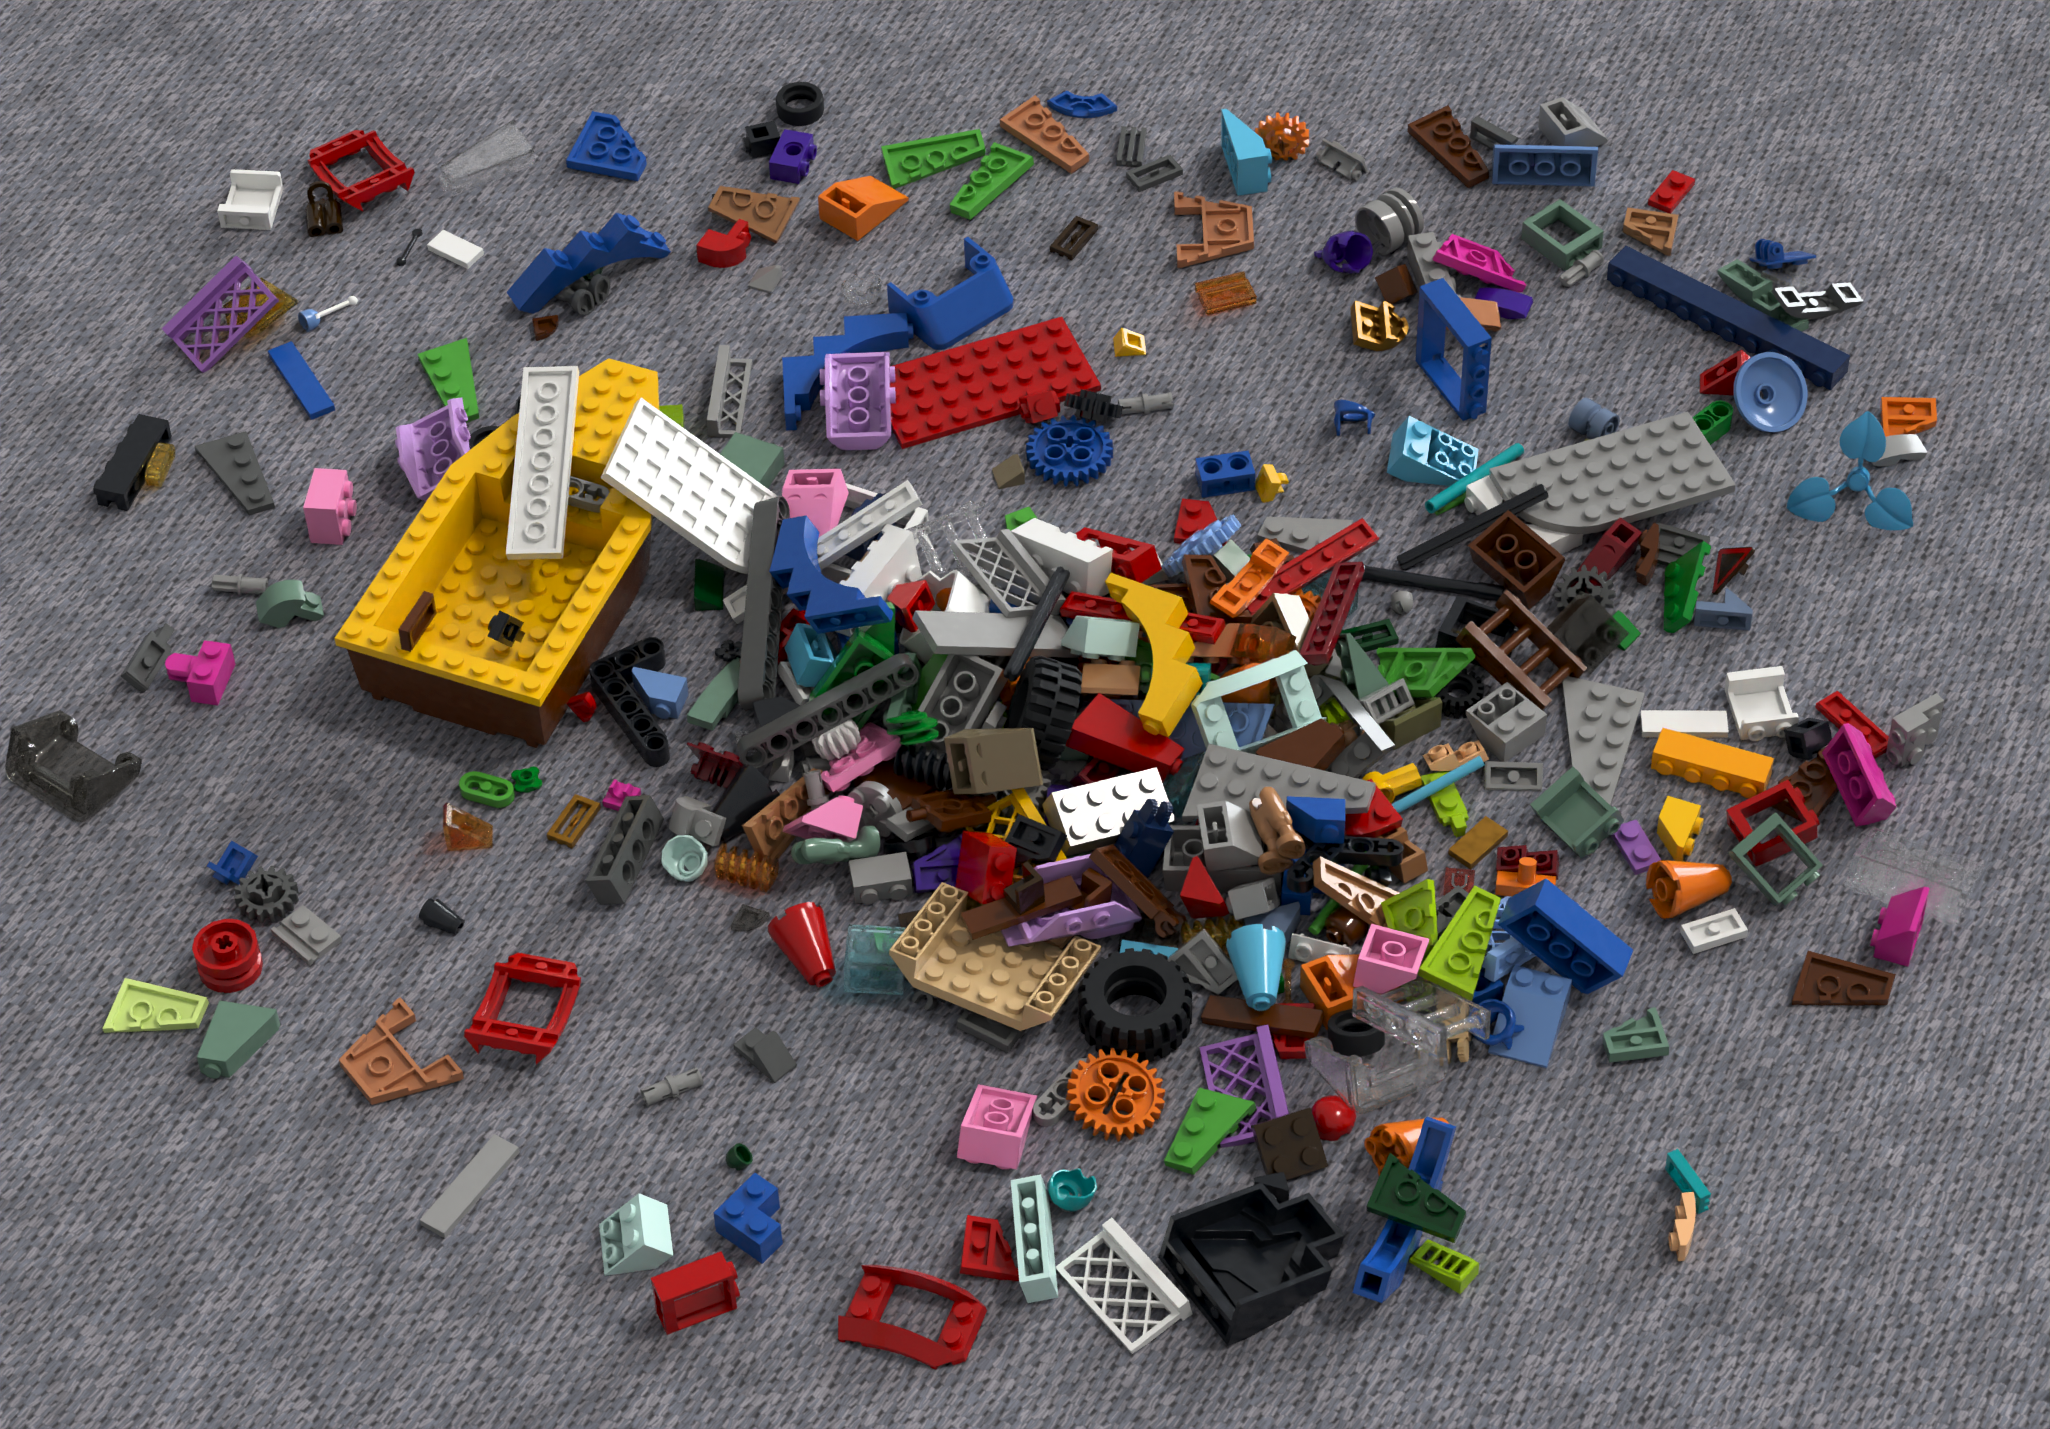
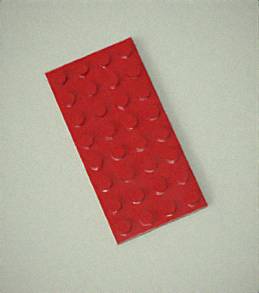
M1061 316L893 365L895 366V382L890 383V387H895L896 403L891 404V429L901 448L905 449L1020 415L1018 397L1043 390H1054L1060 402H1064L1067 393L1080 396L1081 389L1098 392L1101 391V384Z

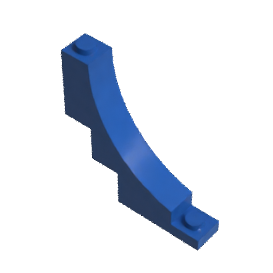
M907 313L844 316L845 335L813 337V356L782 357L786 431L797 430L796 421H802L801 411L811 409L818 393L825 386L820 385V369H825L826 354L884 352L909 348L908 339H914L913 323H907Z
M807 515L782 520L769 572L782 589L788 588L787 596L799 611L806 610L804 617L817 634L892 621L893 612L881 596L866 598L859 588L838 584L822 575L817 556L819 531Z

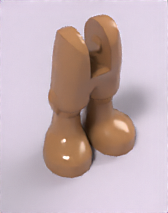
M1264 787L1260 791V799H1252L1249 802V808L1258 834L1268 848V851L1258 858V866L1262 873L1272 875L1289 869L1293 865L1292 859L1301 858L1305 853L1306 847L1302 837L1294 831L1291 816L1276 790L1272 787Z

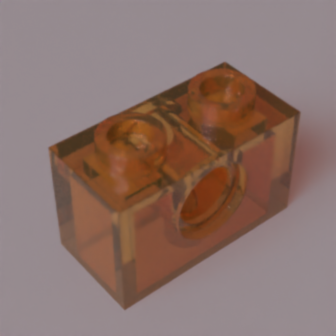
M1240 623L1230 655L1239 659V664L1242 666L1251 663L1261 664L1291 652L1296 636L1277 627Z

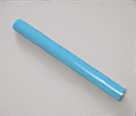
M1477 756L1394 802L1392 806L1400 813L1480 769L1485 764L1482 758Z

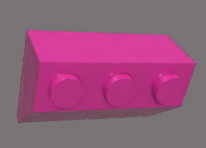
M1849 723L1843 724L1823 750L1824 759L1856 827L1886 820L1897 807L1894 795L1889 791L1883 772L1878 767L1872 754V748L1867 743L1863 733Z

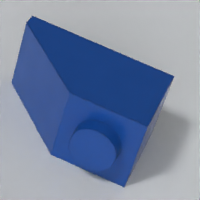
M1287 796L1286 810L1291 816L1293 829L1316 843L1344 844L1345 799Z

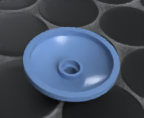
M1775 352L1760 353L1746 360L1738 370L1734 381V400L1743 419L1753 428L1767 433L1784 431L1795 425L1805 411L1808 397L1806 381L1799 367L1788 357ZM1760 391H1762L1764 395L1763 399H1761L1760 397Z

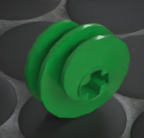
M908 711L901 713V716L886 719V723L902 724V727L887 730V734L903 735V739L899 741L903 745L924 743L939 736L938 730L932 729L937 726V719L927 717L926 712Z

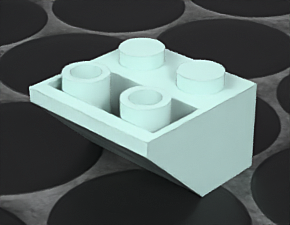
M1076 616L1062 638L1061 646L1070 648L1071 654L1082 655V657L1099 659V656L1108 657L1109 660L1121 661L1125 660V656L1136 657L1140 623L1123 619Z
M638 1193L599 1224L605 1276L657 1269L673 1256L667 1204Z

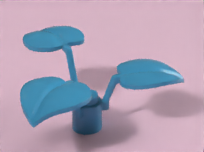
M1866 411L1849 423L1840 436L1839 442L1843 453L1848 458H1858V466L1851 469L1847 481L1829 491V483L1826 479L1822 477L1808 478L1792 491L1787 502V509L1791 513L1807 520L1823 522L1834 513L1836 503L1832 496L1849 487L1857 492L1865 490L1873 501L1865 509L1866 520L1872 527L1883 530H1904L1914 525L1910 500L1902 490L1890 487L1885 488L1878 493L1876 498L1871 487L1868 485L1870 473L1863 467V460L1876 462L1883 456L1886 449V437L1883 428L1877 418L1869 411Z

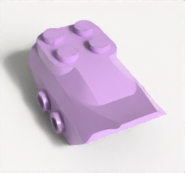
M890 352L825 355V369H820V385H825V390H820V406H825L827 439L841 450L878 449L891 437V404L896 403L895 387H890V383L895 382V366H890Z
M462 397L447 400V406L412 424L396 427L397 439L395 444L399 450L398 464L405 472L418 499L427 501L450 465L470 450L469 439L471 436L466 426L468 417L464 410Z
M1091 854L1048 862L1034 868L1043 878L1044 884L1071 875L1079 891L1081 890L1082 873L1088 868H1092L1113 882L1089 858ZM1113 882L1111 902L1077 910H1070L1066 907L1001 930L1008 947L1079 934L1088 939H1098L1130 931L1134 923L1139 922L1142 917L1136 904Z

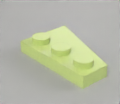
M125 978L102 1029L104 1033L199 1028L209 1001L204 996Z

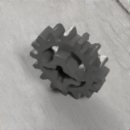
M1582 565L1580 572H1577L1572 567V575L1568 576L1563 573L1564 583H1556L1557 589L1561 591L1554 594L1555 600L1560 601L1556 605L1558 611L1564 610L1563 617L1565 619L1572 616L1574 624L1578 623L1579 620H1583L1584 625L1588 626L1590 619H1593L1598 624V616L1602 615L1607 618L1608 612L1606 608H1614V602L1610 599L1615 598L1616 593L1614 590H1609L1614 586L1612 580L1606 581L1607 573L1605 571L1598 575L1596 566L1591 571H1587L1586 565ZM1590 580L1597 582L1600 586H1594ZM1579 581L1574 587H1571L1575 582ZM1586 586L1587 592L1589 594L1587 595L1586 604L1584 605L1583 599L1581 597L1583 596V592H1585ZM1600 603L1598 607L1591 610L1596 604ZM1570 605L1578 606L1580 611L1573 609Z
M261 866L256 874L248 871L249 878H240V886L234 888L236 894L234 899L240 914H247L249 921L258 917L261 924L265 918H269L271 923L275 922V916L277 915L285 918L284 911H293V903L299 901L297 882H294L292 874L286 875L284 868L275 872L274 866H270L268 871H264Z

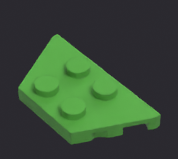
M1472 648L1377 649V655L1380 659V665H1378L1379 672L1388 684L1404 678L1411 697H1434L1475 658ZM1394 690L1395 697H1398L1396 690Z

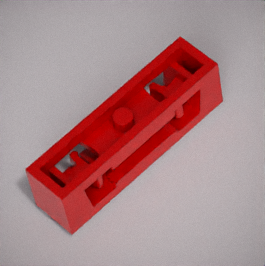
M1086 527L1075 533L1079 540L1085 542L1089 539L1096 542L1092 538L1098 539L1099 548L1106 546L1113 549L1111 573L1142 583L1162 569L1155 546L1152 544Z

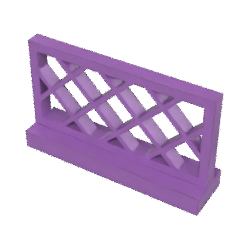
M235 256L162 330L174 340L198 369L204 373L210 370L279 300L257 277L251 267L238 256ZM249 276L252 279L251 289L240 290L241 283ZM266 294L269 298L262 306H255L256 295ZM240 295H250L249 307H238ZM228 296H233L232 308H222V302ZM248 312L247 321L243 325H236L237 314ZM231 313L230 325L220 326L221 314ZM210 314H214L213 326L203 327L204 319ZM219 331H229V338L224 343H218ZM202 332H212L211 344H201ZM190 333H196L195 344L185 345L183 340ZM211 349L210 357L202 364L199 360L200 350Z
M1268 1025L1256 1027L1257 1034L1199 1047L1208 1090L1237 1097L1231 1094V1092L1239 1083L1249 1088L1242 1099L1250 1100L1255 1092L1266 1097L1260 1107L1256 1106L1257 1109L1248 1123L1243 1121L1238 1123V1127L1242 1128L1237 1136L1224 1138L1220 1142L1221 1148L1255 1142L1251 1125L1256 1124L1261 1116L1270 1120L1289 1113ZM1255 1045V1051L1249 1059L1238 1054L1242 1047ZM1222 1053L1226 1057L1218 1066L1209 1061L1207 1054ZM1233 1059L1244 1064L1237 1074L1226 1070ZM1250 1068L1261 1073L1254 1083L1243 1078ZM1220 1075L1232 1080L1225 1090L1214 1085L1215 1080Z

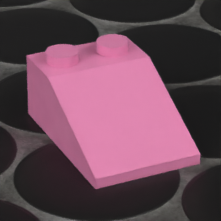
M978 1084L961 1124L957 1158L965 1159L973 1164L985 1163L995 1165L1000 1169L1017 1170L1033 1115V1105L1036 1102L1037 1096Z

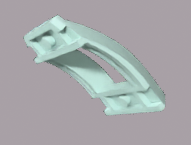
M1296 650L1241 672L1206 683L1204 690L1200 695L1196 696L1191 704L1206 750L1208 744L1255 754L1260 747L1321 718L1326 721L1327 717L1321 716L1304 667L1308 663ZM1275 677L1293 728L1238 747L1221 696Z

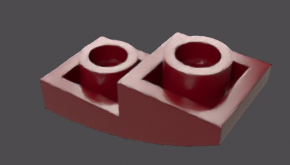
M1526 845L1497 848L1496 871L1518 872L1519 860L1523 857H1531L1537 861L1536 874L1556 876V880H1558L1559 854L1557 850L1528 852Z

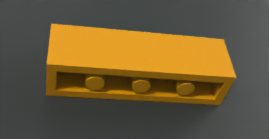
M1662 728L1653 750L1651 769L1657 770L1662 775L1672 774L1683 777L1691 783L1701 782L1711 785L1720 791L1729 790L1740 793L1745 798H1751L1766 790L1772 774L1774 758Z

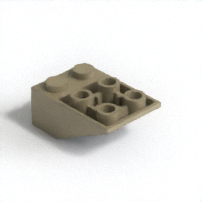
M1034 728L964 729L944 738L954 794H981L1043 785Z

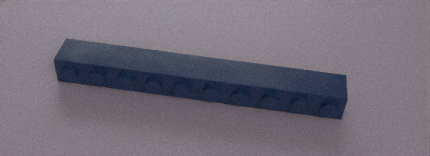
M1625 246L1608 263L1607 280L1616 287L1621 286L1631 291L1636 297H1643L1653 302L1658 308H1665L1675 313L1682 320H1689L1699 325L1705 331L1716 333L1723 340L1734 342L1742 346L1749 353L1775 352L1782 354L1799 367L1804 378L1812 381L1818 387L1823 386L1832 390L1848 372L1850 355L1628 246Z

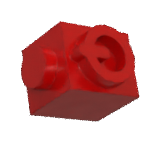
M1043 390L1018 397L1020 402L1019 412L1026 423H1036L1054 418L1060 413V400L1054 390Z

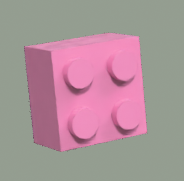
M314 468L303 506L311 543L343 545L345 536H350V517L356 515L357 503L356 500H352L353 483L348 480L347 470Z

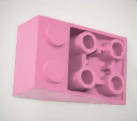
M841 469L789 470L782 489V496L789 505L790 518L807 515L819 531V537L838 525L849 493Z

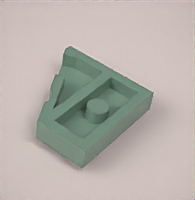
M1656 1007L1648 1009L1647 1016L1637 1021L1631 1018L1623 1022L1620 1027H1614L1603 1033V1045L1609 1063L1669 1055V1044Z

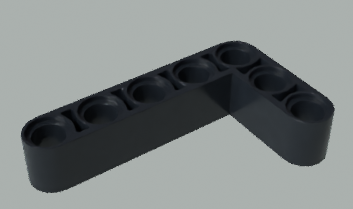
M656 637L645 638L593 662L589 668L594 693L649 766L661 767L670 760L668 738L629 686V684L633 683V667L656 672L664 668L666 664L664 644L662 640Z

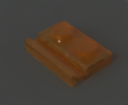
M1244 271L1195 283V292L1198 293L1199 300L1207 315L1256 304L1257 296L1249 280L1246 279Z

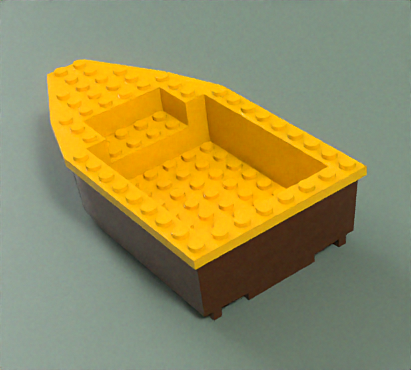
M608 358L579 376L570 476L603 485L610 493L601 505L600 513L568 505L563 559L508 560L506 556L519 413L507 420L450 465L335 637L336 646L346 648L361 690L370 692L373 699L383 701L384 698L392 699L412 706L413 711L491 735H496L499 732L524 739L528 746L537 748L539 744L545 745L568 709L567 702L571 697L576 696L589 675L591 664L599 659L631 607L649 569L653 515L601 479V476L634 404L640 398H643L659 410L658 372ZM569 487V495H575L579 492L577 488ZM597 496V498L593 500L598 501V499L602 497ZM424 591L433 593L436 607L435 617L411 652L401 649L398 629ZM499 611L524 622L520 630L525 632L521 643L515 640L512 648L488 637V625L492 617L498 615Z

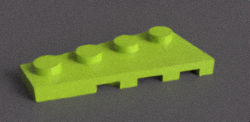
M1474 885L1419 968L1418 976L1472 1001L1501 898Z

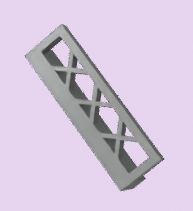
M719 345L707 415L708 437L731 438L735 432L741 434L752 359L731 358L730 345ZM731 366H746L745 371L737 376L730 371ZM732 384H739L742 390L732 394L727 390ZM733 401L739 408L729 413L724 409V406ZM729 420L736 425L735 431L720 430L721 425Z

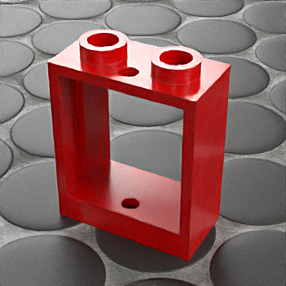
M1789 780L1726 810L1727 824L1739 842L1753 831L1746 818L1785 799L1789 801L1803 823L1791 830L1804 844L1818 838L1817 826L1820 825L1815 812L1812 809L1808 811L1804 805L1805 799L1798 787L1793 788ZM1777 836L1762 844L1758 842L1747 852V855L1756 867L1792 851V849L1780 836Z
M722 1252L651 1277L655 1310L667 1335L737 1309L736 1297L740 1296L735 1279H738L737 1272L732 1261L726 1262Z

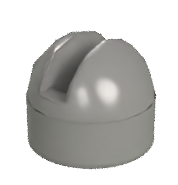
M1398 591L1391 595V606L1395 613L1402 614V609L1406 613L1411 611L1413 608L1412 593Z

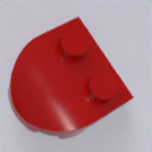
M1376 785L1368 813L1345 814L1344 836L1377 838V836L1401 827L1403 818Z

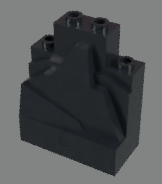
M1261 1182L1172 1215L1158 1258L1227 1346L1245 1340L1291 1315L1295 1305L1308 1301L1311 1295L1326 1290L1333 1270L1327 1260L1338 1257L1344 1234L1310 1193L1279 1204L1275 1196Z

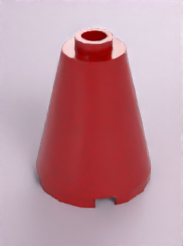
M805 902L784 910L786 916L780 920L775 916L769 923L768 933L809 985H816L817 987L828 985L832 982V977L836 974L822 907L820 905L816 907L814 902Z

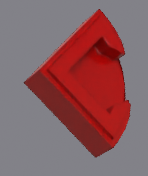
M589 691L573 696L567 702L568 707L583 722H588L596 711L595 699Z

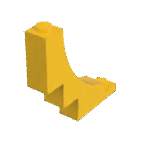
M1110 573L1105 580L1110 596L1115 601L1122 603L1129 619L1140 623L1139 628L1146 634L1152 648L1153 671L1151 683L1146 698L1138 711V715L1142 721L1143 728L1153 735L1161 734L1169 737L1203 684L1197 668L1186 664L1195 650L1189 632L1179 629L1187 617L1188 611L1182 597Z

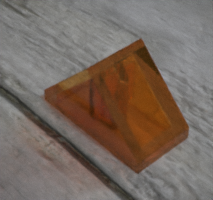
M449 803L443 805V830L447 851L492 848L493 825Z

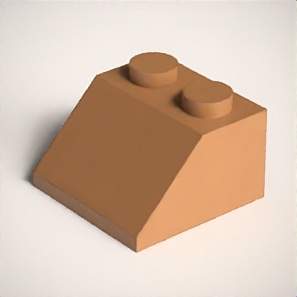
M1091 659L1090 663H1084L1081 684L1083 701L1091 702L1098 693L1108 699L1140 700L1141 666H1136L1135 661L1121 660L1118 665L1107 664V660Z

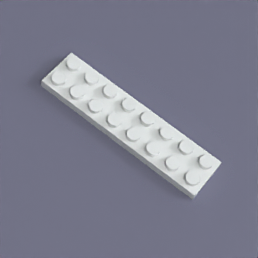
M578 366L523 368L506 546L508 560L563 559L579 383Z

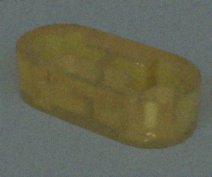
M157 444L145 472V482L147 485L162 487L175 458V447L173 444Z

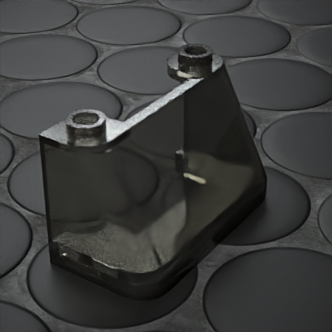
M61 710L11 728L5 764L8 778L14 784L77 822H84L94 817L139 776L142 764L141 758L130 752H124L117 756L115 764L77 742L78 724L71 716Z

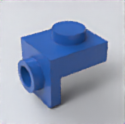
M231 841L217 865L209 861L207 867L215 871L212 877L228 885L231 880L239 885V879L246 877L258 856Z

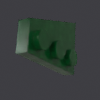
M1389 1153L1366 1206L1367 1211L1455 1243L1465 1221L1466 1211L1438 1189H1434L1424 1182L1419 1174L1412 1169L1406 1168L1399 1162L1397 1157Z

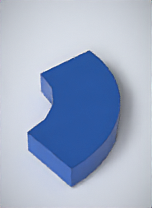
M1065 91L1047 101V106L1071 117L1095 118L1117 111V106L1102 93L1094 96H1079Z

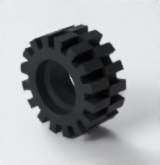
M1464 668L1462 672H1459L1434 696L1441 698L1442 712L1445 710L1444 716L1449 717L1450 714H1454V719H1459V715L1462 714L1463 718H1467L1466 710L1483 699L1484 684L1481 683L1482 679L1479 676L1475 678V672L1471 671L1467 674V669ZM1453 689H1461L1466 691L1468 695L1465 697H1453L1448 692Z

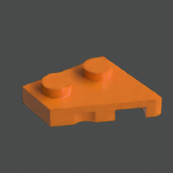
M1881 397V426L1885 437L1900 434H1917L1936 426V398Z

